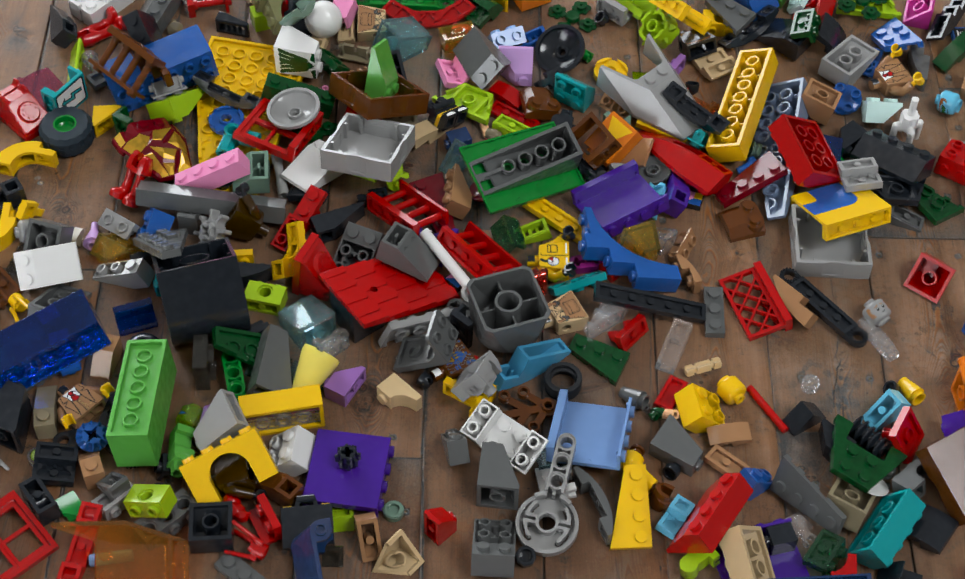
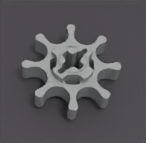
M210 209L209 217L199 216L202 222L200 225L201 229L193 232L194 235L199 236V243L231 235L232 231L226 230L225 227L229 216L220 214L219 210Z

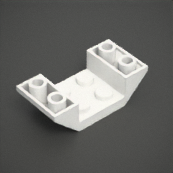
M485 398L481 400L460 430L462 434L480 448H482V442L494 441L503 444L513 470L524 475L527 474L549 442V440L534 430H528L505 415L500 408Z

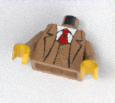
M897 43L891 46L892 53L890 55L887 54L874 70L873 79L868 81L870 90L879 89L883 96L886 97L905 96L915 88V85L921 86L925 82L921 72H916L912 78L898 58L894 59V57H899L903 53L902 48L895 51L898 49Z
M110 382L104 383L101 387L76 384L73 388L69 389L66 385L61 386L57 391V394L60 396L57 400L59 405L57 409L59 424L67 430L70 425L74 429H78L83 423L93 421L103 412L106 405L104 397L109 398V393L115 391L114 387Z

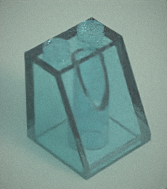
M413 16L382 19L372 47L385 38L388 40L391 51L400 49L402 62H405L426 51L432 35Z
M313 295L301 298L298 302L284 307L278 312L279 324L284 330L288 331V335L300 350H302L304 344H315L314 347L317 348L337 337L335 312Z

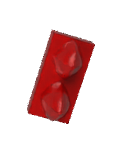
M639 313L633 319L623 321L624 328L609 331L608 336L617 344L618 349L627 351L649 331L645 315Z

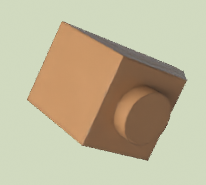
M101 332L94 347L90 372L91 378L110 381L123 352L120 336Z
M99 451L78 455L87 490L98 488L95 483L106 476Z
M375 512L353 515L362 562L378 560L382 551V544Z

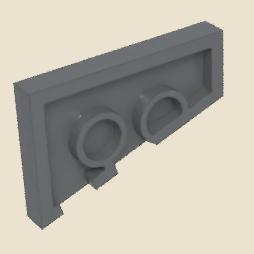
M705 0L704 3L716 16H720L724 20L723 23L727 27L730 26L733 29V33L736 36L756 18L757 14L733 0Z

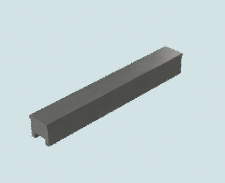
M141 180L136 188V205L207 215H210V209L219 210L220 214L227 216L239 197L242 198V196L237 195L235 192ZM251 195L255 204L264 213L263 222L283 224L286 217L287 199Z

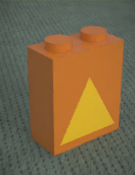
M614 110L602 124L622 147L607 159L603 165L607 167L611 163H620L643 138L636 129ZM600 127L584 142L589 147L587 149L589 153L593 152L608 138Z

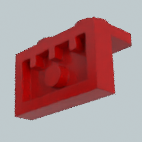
M265 493L256 496L258 504L248 512H251L249 519L259 539L269 545L282 539V527Z

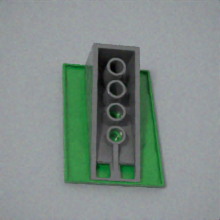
M553 121L462 146L458 149L490 215L560 193L562 194L585 184L578 170L583 152L568 122L556 126Z

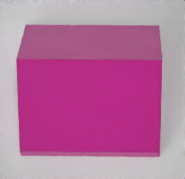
M907 0L902 23L906 26L928 30L935 0Z

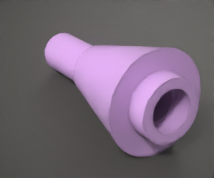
M97 222L91 223V230L83 241V246L88 251H98L102 247Z

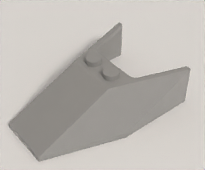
M649 33L646 36L643 54L657 65L655 68L639 79H632L602 65L599 69L596 85L632 117L685 141L687 137L692 136L696 130L701 128L681 115L666 100L662 92L672 81H675L687 90L686 95L694 101L695 99Z

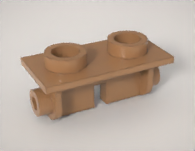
M690 227L688 232L683 231L679 234L675 241V246L668 253L669 261L674 262L676 254H680L688 259L691 250L697 242L692 227Z

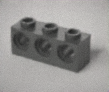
M184 488L174 493L177 502L167 518L141 517L131 524L134 535L149 552L161 546L167 538L176 535L181 528L189 523V503L197 502Z

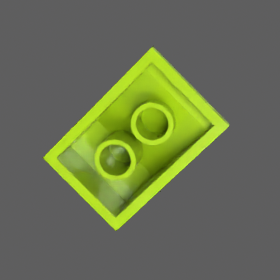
M200 87L183 90L184 92L181 94H172L165 99L146 104L150 119L164 117L169 123L171 121L173 124L183 121L182 117L190 114L205 92Z

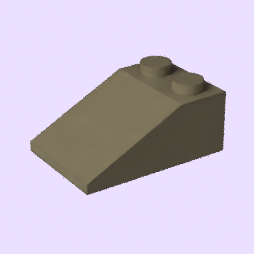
M839 477L827 495L847 516L843 527L855 533L858 532L876 498L875 495L864 493Z

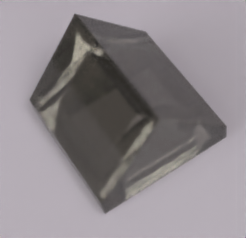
M327 545L325 554L322 555V567H343L344 546Z

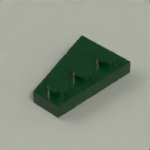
M215 326L212 329L213 347L254 366L262 333Z

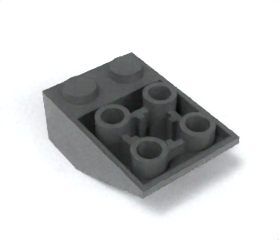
M348 221L333 259L337 267H345L363 260L374 259L380 242L385 235Z
M396 221L381 240L375 257L383 263L389 264L426 283L441 262L411 228Z
M475 519L471 576L514 578L515 521L508 519Z

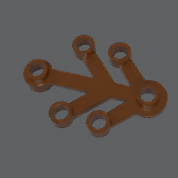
M521 386L518 388L517 396L519 399L528 400L535 405L529 407L512 398L509 391L501 390L498 393V401L515 408L514 410L504 411L505 415L512 419L518 418L516 422L524 426L531 415L538 414L534 421L528 423L527 429L530 431L533 430L530 428L531 426H536L537 429H534V431L538 433L545 418L554 415L557 402L552 398L541 399L531 394L528 387ZM525 391L527 394L522 395L520 392Z

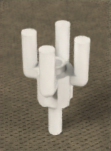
M912 97L909 109H904L900 114L899 121L893 122L889 136H896L897 132L903 131L907 134L905 143L912 144L913 140L919 139L924 121L919 119L920 115L916 110L919 102L918 97Z

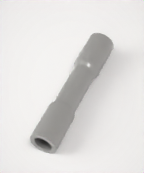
M271 154L279 198H287L289 192L288 184L281 177L284 171L283 159Z

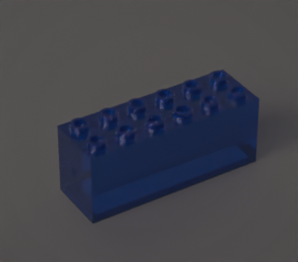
M82 289L0 330V389L7 380L14 383L19 382L27 389L112 344L96 310Z

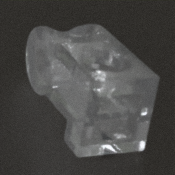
M337 328L331 335L322 340L319 337L311 340L312 346L316 347V350L325 351L335 357L349 347V332L344 328Z

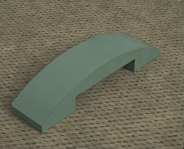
M298 0L296 3L298 8L285 15L279 22L280 25L292 26L308 16L313 11L316 0Z

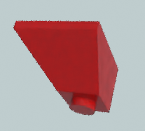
M921 252L903 286L938 304L956 270L926 252Z

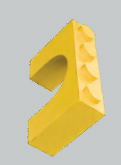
M248 425L238 431L239 435L233 438L229 435L219 441L220 445L214 448L210 445L200 451L201 455L195 458L191 455L181 461L183 464L180 465L179 470L197 503L222 502L223 500L210 473L212 463L220 455L236 453L243 456L249 462L259 483L279 472L256 426L250 428Z

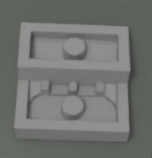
M874 157L837 161L839 175L846 193L883 188V181L878 173V165Z

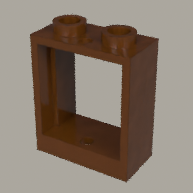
M591 111L571 130L576 140H578L597 124L607 135L608 138L589 155L581 148L583 152L582 157L596 170L618 151L622 145Z

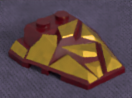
M164 117L131 122L127 125L125 132H120L112 139V145L122 156L128 155L130 157L134 150H139L144 156L153 159L151 177L159 182L174 180V174L192 167L186 138L177 127L170 124Z

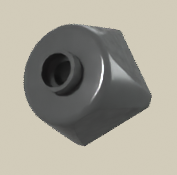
M520 266L469 280L466 286L470 316L472 321H474V333L481 344L496 352L514 353L517 346L535 343L538 340L551 310L531 268Z

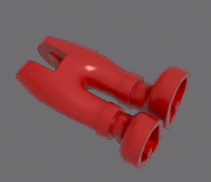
M113 6L106 9V19L88 25L77 32L76 39L81 38L84 47L94 46L96 43L112 37L113 35L107 31L110 25L122 30V16H118Z

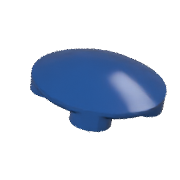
M837 83L833 89L843 94L834 113L848 115L855 112L862 103L861 91L849 84Z

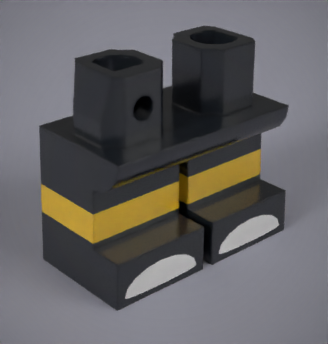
M441 96L435 103L428 101V121L443 132L464 123L469 108L464 105L459 107L455 105L453 97L445 99Z

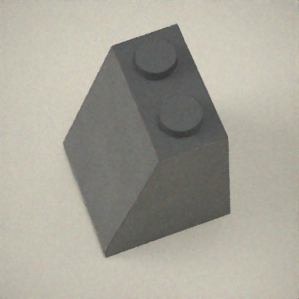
M494 441L482 442L477 479L476 506L518 510L520 485L504 445Z

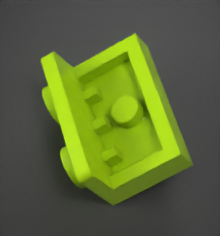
M616 0L628 8V11L630 10L633 13L632 16L637 20H641L648 11H655L658 8L647 0Z

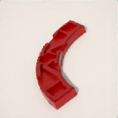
M389 0L381 9L386 10V16L402 25L419 29H434L462 20L472 13L476 7L469 0H458L442 10L416 11L400 4L396 0Z

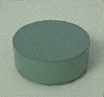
M395 500L387 502L383 507L384 518L389 522L400 521L404 516L403 505Z

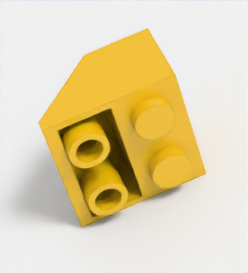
M691 383L674 394L684 429L698 434L707 432V427L725 424V416L719 405L720 400L715 393Z

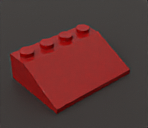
M782 114L768 126L771 137L776 142L778 151L783 156L786 167L791 171L793 181L798 186L810 188L842 182L837 160L816 121Z
M725 473L705 491L667 547V553L714 552L754 491L741 473Z

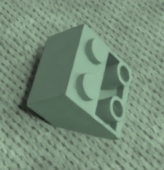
M268 151L248 152L246 157L250 160V174L233 181V192L241 183L246 182L250 188L247 194L270 193Z

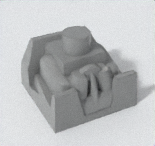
M489 350L467 366L452 387L451 392L462 402L471 396H479L482 393L488 398L491 397L497 390L492 384L497 375L502 372L500 363L495 355Z

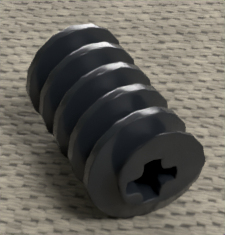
M864 416L858 417L853 422L854 424L848 436L857 441L861 448L878 458H882L886 455L889 448L893 447V444L890 443L886 446L885 444L888 439L885 437L880 440L879 438L882 433L878 432L874 435L876 427L873 426L868 429L870 422L862 423Z

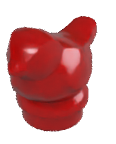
M225 495L222 502H233L234 520L246 523L251 512L246 511L239 497Z

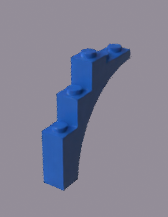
M584 207L582 214H579L578 224L581 225L582 240L578 242V251L581 252L582 260L603 261V266L606 267L608 275L628 276V280L634 289L659 292L677 291L682 280L677 265L652 261L624 248L601 227L595 218L592 208Z

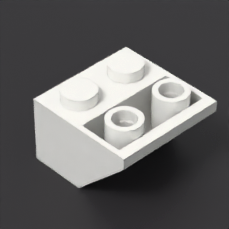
M296 425L273 436L269 442V453L279 472L292 477L308 472L316 435Z

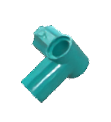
M229 123L224 127V135L216 150L217 156L231 151L239 145L252 147L232 138L233 132L239 127L238 124ZM248 131V134L261 139V133Z

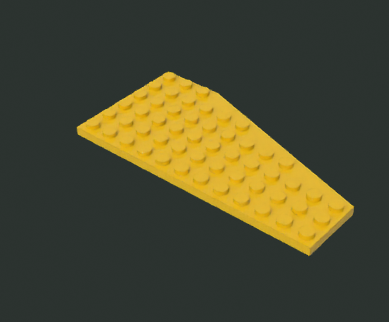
M211 36L208 45L219 75L215 76L214 83L240 96H244L249 92L261 98L268 72L299 82L303 80L302 76L276 72L274 45ZM206 93L197 102L199 164L217 156L216 150L223 135L216 134L211 130L209 115L213 113L214 109L226 106V104L215 100ZM239 108L244 114V119L253 111V109ZM265 112L260 119L270 122L267 112ZM254 124L249 130L261 133L262 140H265L271 133V130ZM276 133L269 142L278 146L282 135ZM243 145L236 147L245 155L250 151H262ZM268 153V155H269V163H270V165H271V163H272L271 154ZM233 183L229 189L220 191L233 192Z

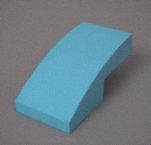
M677 494L655 529L673 540L696 505Z

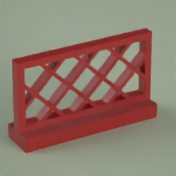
M761 261L754 262L753 267L718 280L719 286L723 287V293L749 341L782 329L785 332L793 329V318ZM750 274L754 278L752 283L742 281L745 276ZM733 282L737 285L735 289L732 290L726 288L725 284ZM740 285L749 287L747 294L738 291ZM753 289L761 291L760 298L750 295ZM735 295L745 298L742 304L733 301ZM748 299L757 302L755 308L745 306ZM761 303L769 305L768 312L758 310ZM743 310L752 312L750 319L741 316ZM756 314L765 316L763 323L753 320ZM771 318L777 320L779 324L770 326L766 323ZM751 325L761 327L760 331L751 334L749 328Z

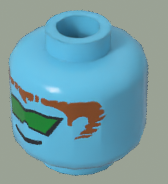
M944 90L941 94H937L934 104H937L939 112L954 115L960 111L963 100L959 94Z

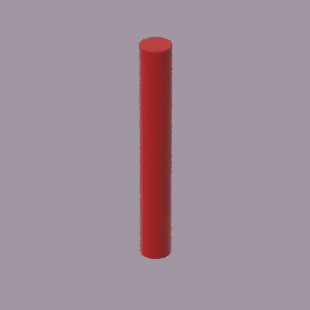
M749 385L746 391L782 433H786L789 429L757 390L752 385Z

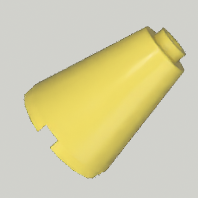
M304 344L292 388L320 384L321 386L336 369L339 360L325 351L316 350L317 348L312 345Z

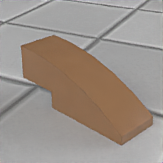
M775 274L773 276L774 283L785 306L803 326L810 330L819 317L805 307L809 299Z

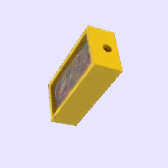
M320 384L238 396L240 408L250 428L256 426L260 436L279 434L296 425L304 429L325 426Z

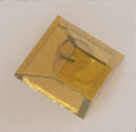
M654 220L624 228L618 241L624 248L652 261L657 260L661 249Z
M98 233L90 254L97 257V261L107 263L130 258L131 254L145 251L134 246L133 240L130 238L125 240L114 233Z

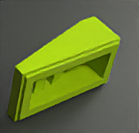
M545 217L510 230L515 246L553 238Z

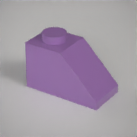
M360 366L334 372L324 382L325 398L346 407L365 382L366 368Z

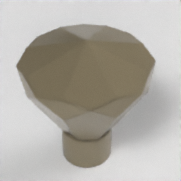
M172 19L167 27L168 34L170 35L184 30L183 25L175 19Z

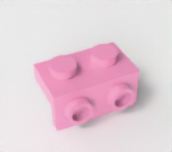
M456 56L453 61L445 59L436 60L435 65L444 87L451 89L462 83L469 82L470 77Z

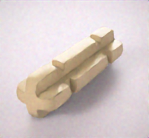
M719 357L711 358V361L707 359L696 362L694 365L689 364L684 366V373L687 377H690L694 373L701 374L711 371V368L715 370L721 368L722 362Z

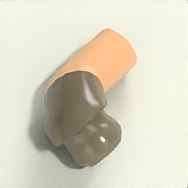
M479 124L484 138L491 139L502 136L501 132L497 129L489 128V125Z

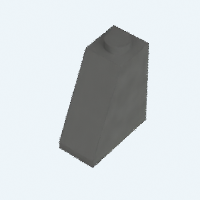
M669 415L650 442L648 454L666 464L677 463L682 473L692 477L695 471L699 472L704 463L702 460L703 451L675 417Z

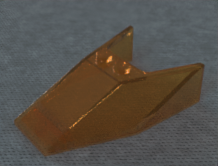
M126 520L51 523V528L93 541L95 545V579H189V542L186 539Z

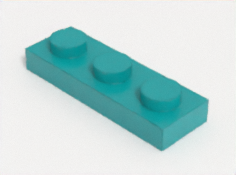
M601 270L549 286L547 287L550 295L556 296V298L571 290L579 292L584 290L585 286H594L596 281L602 282L606 280L607 275L605 271Z

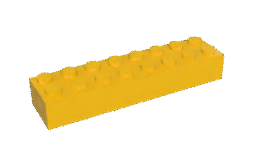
M773 47L740 50L718 111L720 115L730 121V124L721 135L710 133L705 147L709 156L717 162L746 161L778 66V60Z

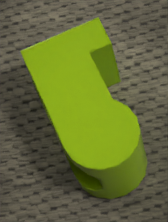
M716 550L713 553L686 554L680 560L681 576L684 579H694L698 576L699 571L709 564L713 568L720 564V554Z

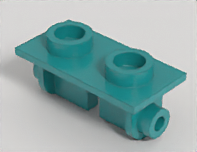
M699 129L695 131L692 138L687 137V139L691 140L690 144L702 150L703 147H706L709 134Z

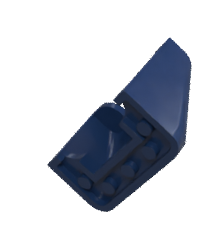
M330 517L314 521L293 539L291 550L297 579H323L319 555L325 554L327 544L334 542Z

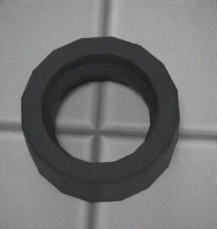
M557 362L547 368L544 376V389L550 397L558 400L560 389L568 390V400L575 398L579 394L582 386V374L579 368L568 362ZM565 374L572 377L575 383L568 388H559L551 382V379L556 375Z

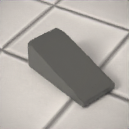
M891 205V223L889 224L921 232L925 220L924 217L901 205Z

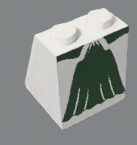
M282 26L273 46L276 72L317 79L319 72H322L323 62L320 60L322 50L319 47V42L292 26Z

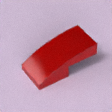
M498 80L487 91L492 93L496 100L504 101L516 110L522 105L519 95L520 91L503 81Z

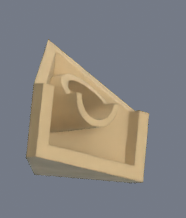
M399 529L385 543L372 572L411 576L425 561L404 531Z

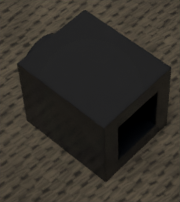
M791 522L766 528L764 539L771 556L796 549L798 538Z

